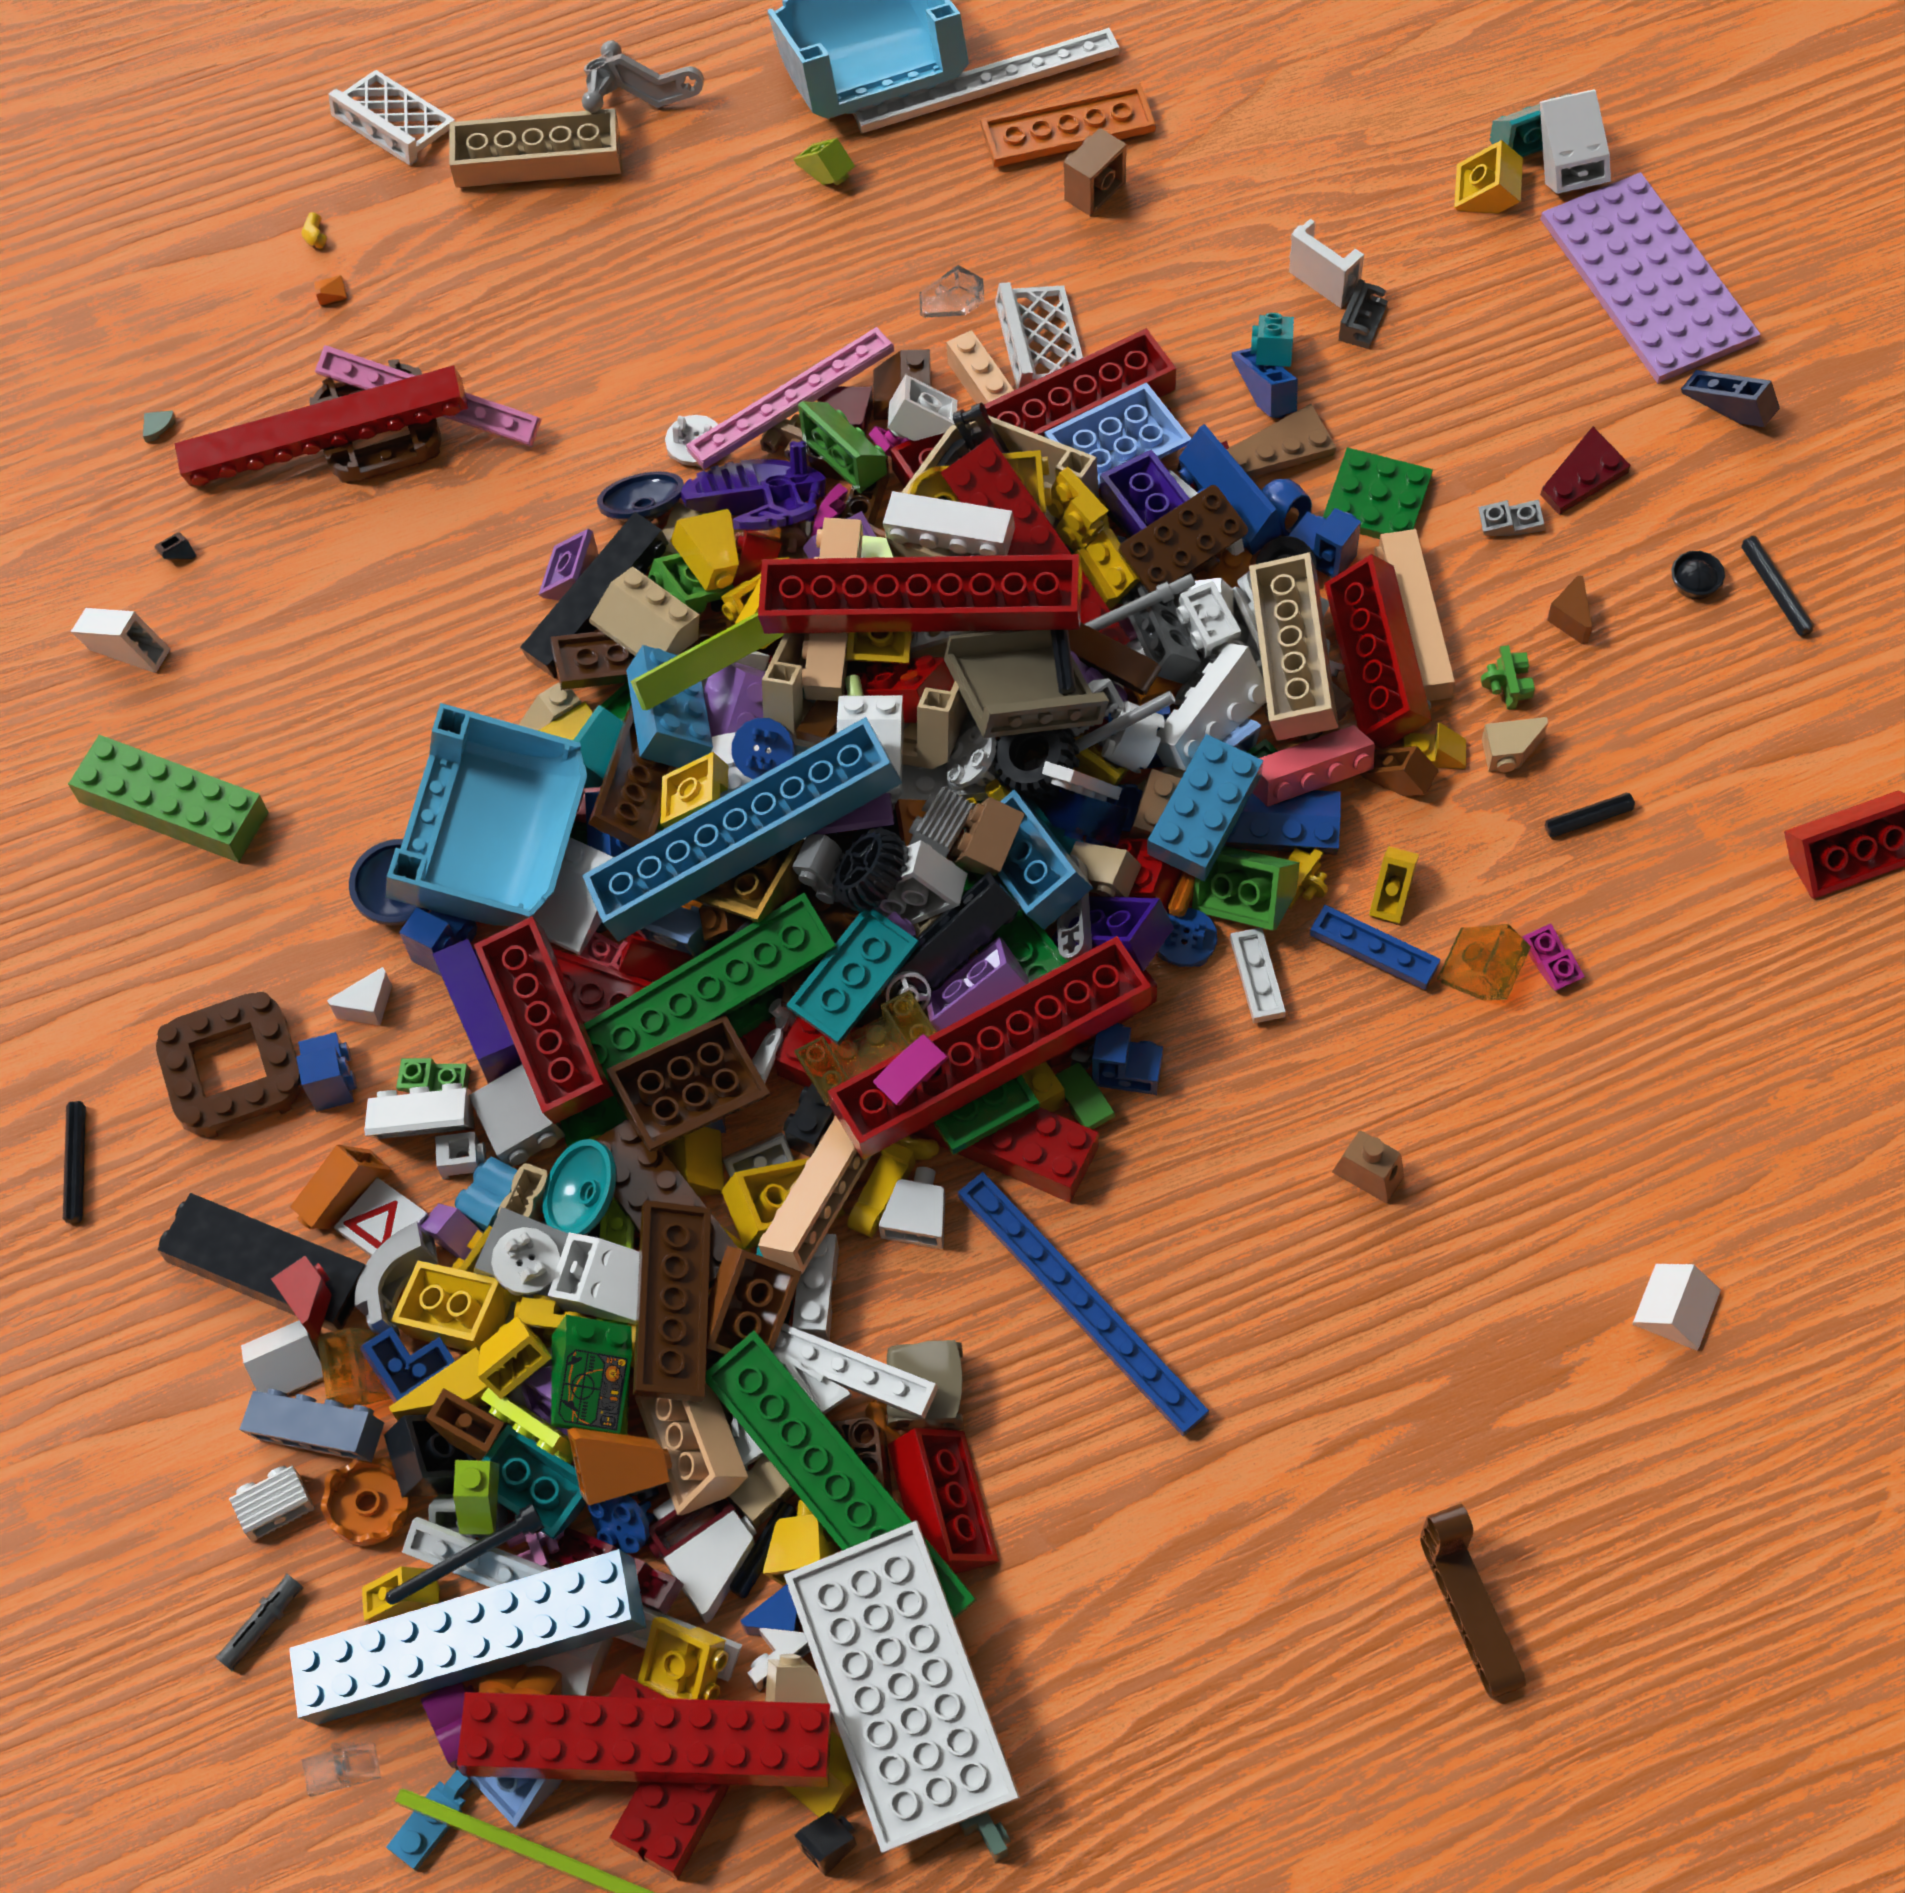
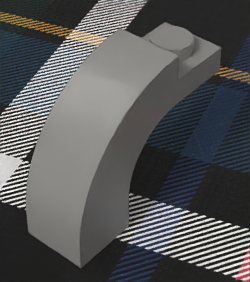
M417 1221L387 1239L370 1257L359 1277L355 1291V1307L366 1316L367 1323L375 1334H380L392 1327L398 1337H400L399 1328L391 1322L396 1310L399 1294L408 1283L418 1260L438 1264L435 1241Z

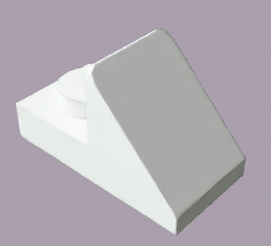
M759 1628L762 1638L773 1651L770 1655L767 1653L762 1654L750 1666L752 1669L748 1672V1676L759 1692L766 1687L768 1659H779L781 1654L800 1655L802 1659L810 1652L804 1632Z

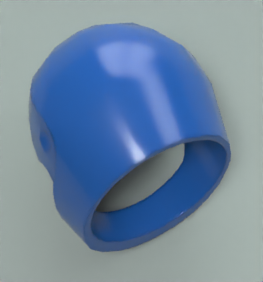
M1276 479L1265 485L1261 490L1277 509L1282 536H1289L1306 512L1311 513L1312 503L1310 497L1300 485L1292 480ZM1291 508L1298 509L1299 516L1292 527L1285 529L1287 513Z

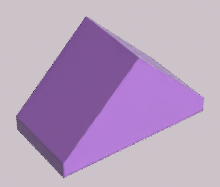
M439 1203L421 1223V1226L429 1233L436 1244L456 1258L460 1257L463 1260L466 1259L471 1251L467 1244L477 1230L481 1231L458 1208Z

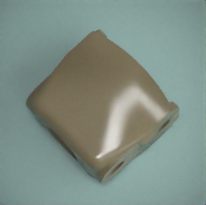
M955 1340L926 1341L916 1344L895 1345L888 1348L887 1365L933 1382L939 1387L925 1419L887 1404L889 1428L896 1430H912L914 1428L962 1430L964 1428L963 1415L958 1414L962 1396V1368L960 1358H963L962 1343L955 1342Z

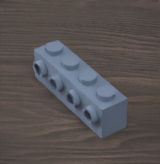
M270 1388L267 1393L252 1392L239 1429L259 1441L372 1462L385 1424L373 1416L374 1410L361 1405H354L353 1409L345 1408L344 1404L326 1399L324 1404L316 1403V1399L303 1394H297L295 1398L287 1397L288 1394Z

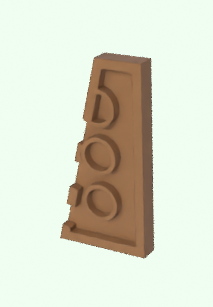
M1309 404L1226 450L1251 478L1332 456L1335 454L1336 446L1313 405Z

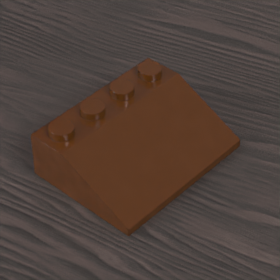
M726 1014L606 1069L608 1083L614 1097L650 1152L770 1096L768 1088Z

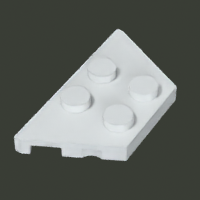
M789 1355L779 1359L824 1414L852 1396L844 1387L839 1386ZM733 1416L732 1434L743 1464L747 1467L765 1454Z

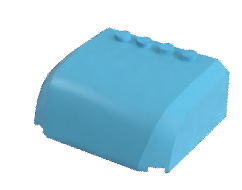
M783 0V6L776 11L773 9L767 10L775 41L788 74L812 113L827 119L845 113L852 114L870 105H880L886 100L895 97H906L914 91L931 89L936 84L958 78L969 64L961 13L951 0Z
M440 703L432 728L429 757L400 849L395 848L387 874L385 898L490 925L511 926L530 918L554 893L586 782L587 772L583 763L580 742Z

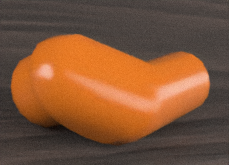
M875 1399L867 1405L865 1415L866 1418L872 1419L885 1431L888 1447L889 1443L898 1439L901 1435L886 1425L887 1404ZM868 1429L869 1433L874 1436V1429Z

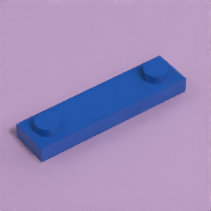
M1327 905L1323 906L1310 929V936L1426 990L1440 965L1441 959Z

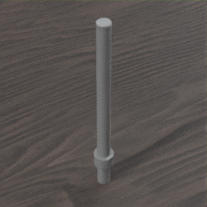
M1189 574L1170 584L1168 582L1156 586L1157 590L1089 621L1085 625L1097 631L1102 630L1161 601L1166 603L1174 599V595L1195 586V580L1192 574Z
M1168 691L1075 740L1074 744L1078 746L1079 752L1175 703V698ZM1047 755L1041 759L1036 757L1026 762L1024 770L1030 771L1038 768L1044 763Z

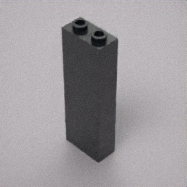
M190 1193L186 1201L178 1206L175 1220L170 1229L162 1234L158 1248L164 1260L172 1265L295 1315L271 1278L306 1256L312 1266L319 1263L330 1278L325 1284L332 1296L322 1327L338 1334L341 1333L355 1307L356 1286L365 1267V1264L193 1193Z

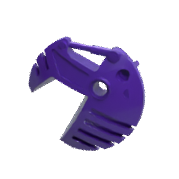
M792 441L790 442V461L749 459L740 460V463L728 462L721 467L716 465L710 467V470L707 472L703 470L697 473V477L693 481L691 478L688 479L681 490V498L686 508L704 513L728 509L731 515H740L733 518L734 530L765 531L786 527L802 520L807 522L814 521V515L817 514L816 500L826 494V478L816 469L807 466L806 442Z

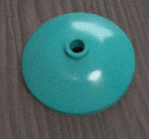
M592 1139L580 1140L569 1146L556 1160L548 1175L546 1189L543 1193V1214L548 1226L568 1234L570 1232L584 1235L593 1229L605 1216L613 1200L617 1182L615 1161L607 1146Z

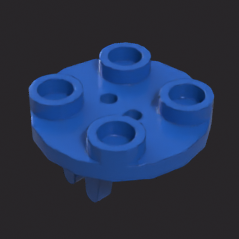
M755 718L745 722L736 731L732 740L731 755L735 766L744 776L755 779L793 758L794 742L791 732L782 723L771 718ZM756 745L759 746V750H758V751H755V749H754V747H755ZM767 748H771V753H767Z
M1188 908L1186 914L1181 918L1167 913L1174 929L1158 950V957L1179 967L1203 966L1207 963L1208 958L1213 954L1217 945V929L1213 921L1203 912L1193 908Z
M623 1495L588 1506L593 1524L597 1530L596 1537L598 1540L611 1544L624 1553H636L647 1544L650 1535L649 1524L655 1518L653 1513H646L651 1507L650 1501H642L637 1504L630 1496Z

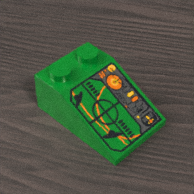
M565 1315L552 1334L551 1426L620 1434L632 1359L631 1326Z

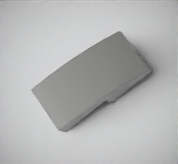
M1508 500L1478 507L1484 535L1514 536L1545 531L1539 500L1509 506Z

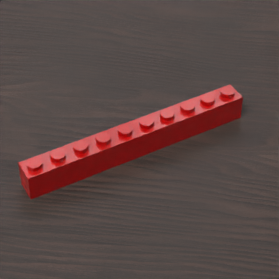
M452 365L174 444L180 475L190 486H201L211 480L230 478L237 473L247 470H259L265 465L276 462H288L293 457L304 454L313 455L322 449L344 446L354 440L370 439L375 437L376 434L387 431H399L405 426L415 423L424 424L430 422L433 418L444 415L453 416L462 410L468 409L462 377L455 366Z

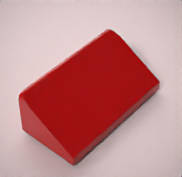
M633 938L621 951L619 971L647 980L657 981L692 960V955Z

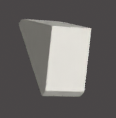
M382 967L329 998L327 1002L337 1019L380 1026L392 984Z

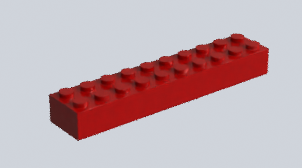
M1145 328L984 404L988 416L1045 437V431L1146 382L1159 398L1176 390V367L1149 330ZM945 433L916 441L910 439L890 449L892 470L904 488Z
M1079 554L762 559L758 618L764 634L1079 630L1082 589Z
M1118 936L929 1036L928 1038L949 1058L927 1082L922 1081L900 1106L896 1105L873 1081L903 1051L828 1090L831 1109L862 1160L1151 1005L1152 986Z
M797 1016L779 1048L774 1062L778 1076L801 1086L810 1087L815 1077L837 1086L903 1051L904 1048L855 1027L838 1046ZM1040 1107L957 1154L1071 1203L1099 1148V1132ZM933 1123L912 1133L922 1139H934L939 1146L950 1150Z
M465 1692L457 1767L463 1776L828 1788L832 1711L830 1703Z

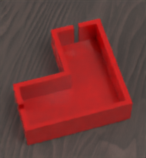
M622 1673L608 1696L666 1698ZM640 1782L609 1838L616 1847L642 1861L646 1859L652 1867L678 1880L730 1785Z

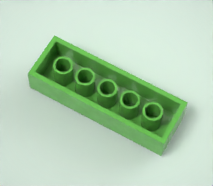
M98 735L68 783L79 803L238 863L269 813L258 793L102 735Z

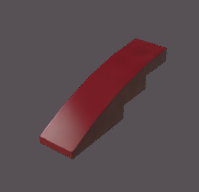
M567 1527L564 1531V1536L557 1543L560 1550L557 1553L550 1554L549 1558L565 1566L618 1549L611 1544ZM632 1557L635 1559L642 1605L667 1615L684 1584L678 1578L653 1569L645 1561Z

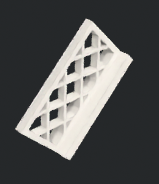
M374 70L344 92L334 89L328 94L331 116L409 166L418 161L417 153L449 131V122H455L454 118L377 70ZM376 81L384 85V88L368 87ZM365 96V101H355L352 99L353 97ZM369 96H384L385 100L369 101ZM388 96H401L404 100H388ZM404 108V113H388V109ZM408 108H420L424 113H408ZM369 109H385V113L376 114ZM405 121V126H395L390 122ZM408 121H424V126H408ZM428 121H441L442 124L428 125ZM409 134H424V136L416 141Z
M1010 282L999 283L995 304L1017 389L1062 368L1066 361L1073 363L1083 358L1064 285L1012 289ZM1047 296H1058L1060 302L1055 307L1044 299ZM1017 298H1027L1033 303L1029 308H1026L1018 303ZM1038 306L1050 312L1045 319L1033 312ZM1054 316L1066 323L1062 329L1050 322ZM1027 318L1039 324L1034 331L1023 325ZM1044 328L1056 335L1051 341L1039 335ZM1060 339H1063L1070 343L1072 347L1067 352L1055 344ZM1033 340L1045 347L1040 354L1029 348V344ZM1049 351L1061 357L1057 364L1045 357ZM1040 363L1051 371L1048 374H1036L1035 367Z

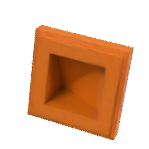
M342 275L314 281L315 293L320 306L347 299Z

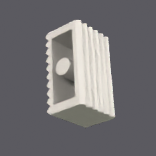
M293 1465L288 1468L280 1466L268 1473L267 1479L257 1484L254 1482L244 1484L236 1490V1495L229 1498L244 1533L251 1541H256L258 1538H262L271 1531H275L277 1528H281L283 1525L315 1509L302 1479Z

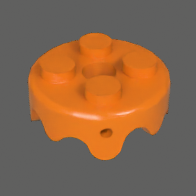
M384 1457L381 1459L373 1458L372 1462L353 1459L346 1467L333 1469L326 1475L321 1510L329 1527L342 1540L353 1545H376L395 1535L405 1523L411 1506V1497L402 1498L390 1460ZM364 1496H375L376 1504L371 1510L362 1511L359 1509V1502Z

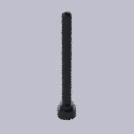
M530 1503L519 1510L520 1514L514 1516L515 1521L388 1591L385 1595L386 1602L391 1605L400 1602L520 1533L524 1535L531 1533L533 1535L544 1529L545 1527L533 1504Z

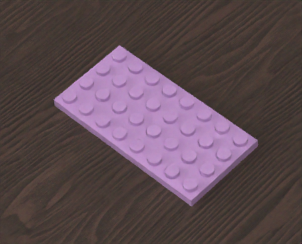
M1641 172L1542 212L1540 219L1657 384L1759 341L1760 332Z

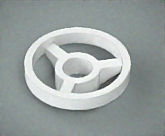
M905 971L895 975L886 986L885 998L893 1012L902 1016H912L920 1013L927 1007L931 999V988L926 978L921 974ZM906 977H916L922 980L926 985L927 994L918 993L915 986L908 985ZM901 979L903 987L900 988L898 993L899 1000L893 1006L889 999L890 989L896 981ZM908 991L915 993L912 999L906 1000L903 998L904 994ZM918 1001H924L919 1007L913 1010H899L904 1006H913Z

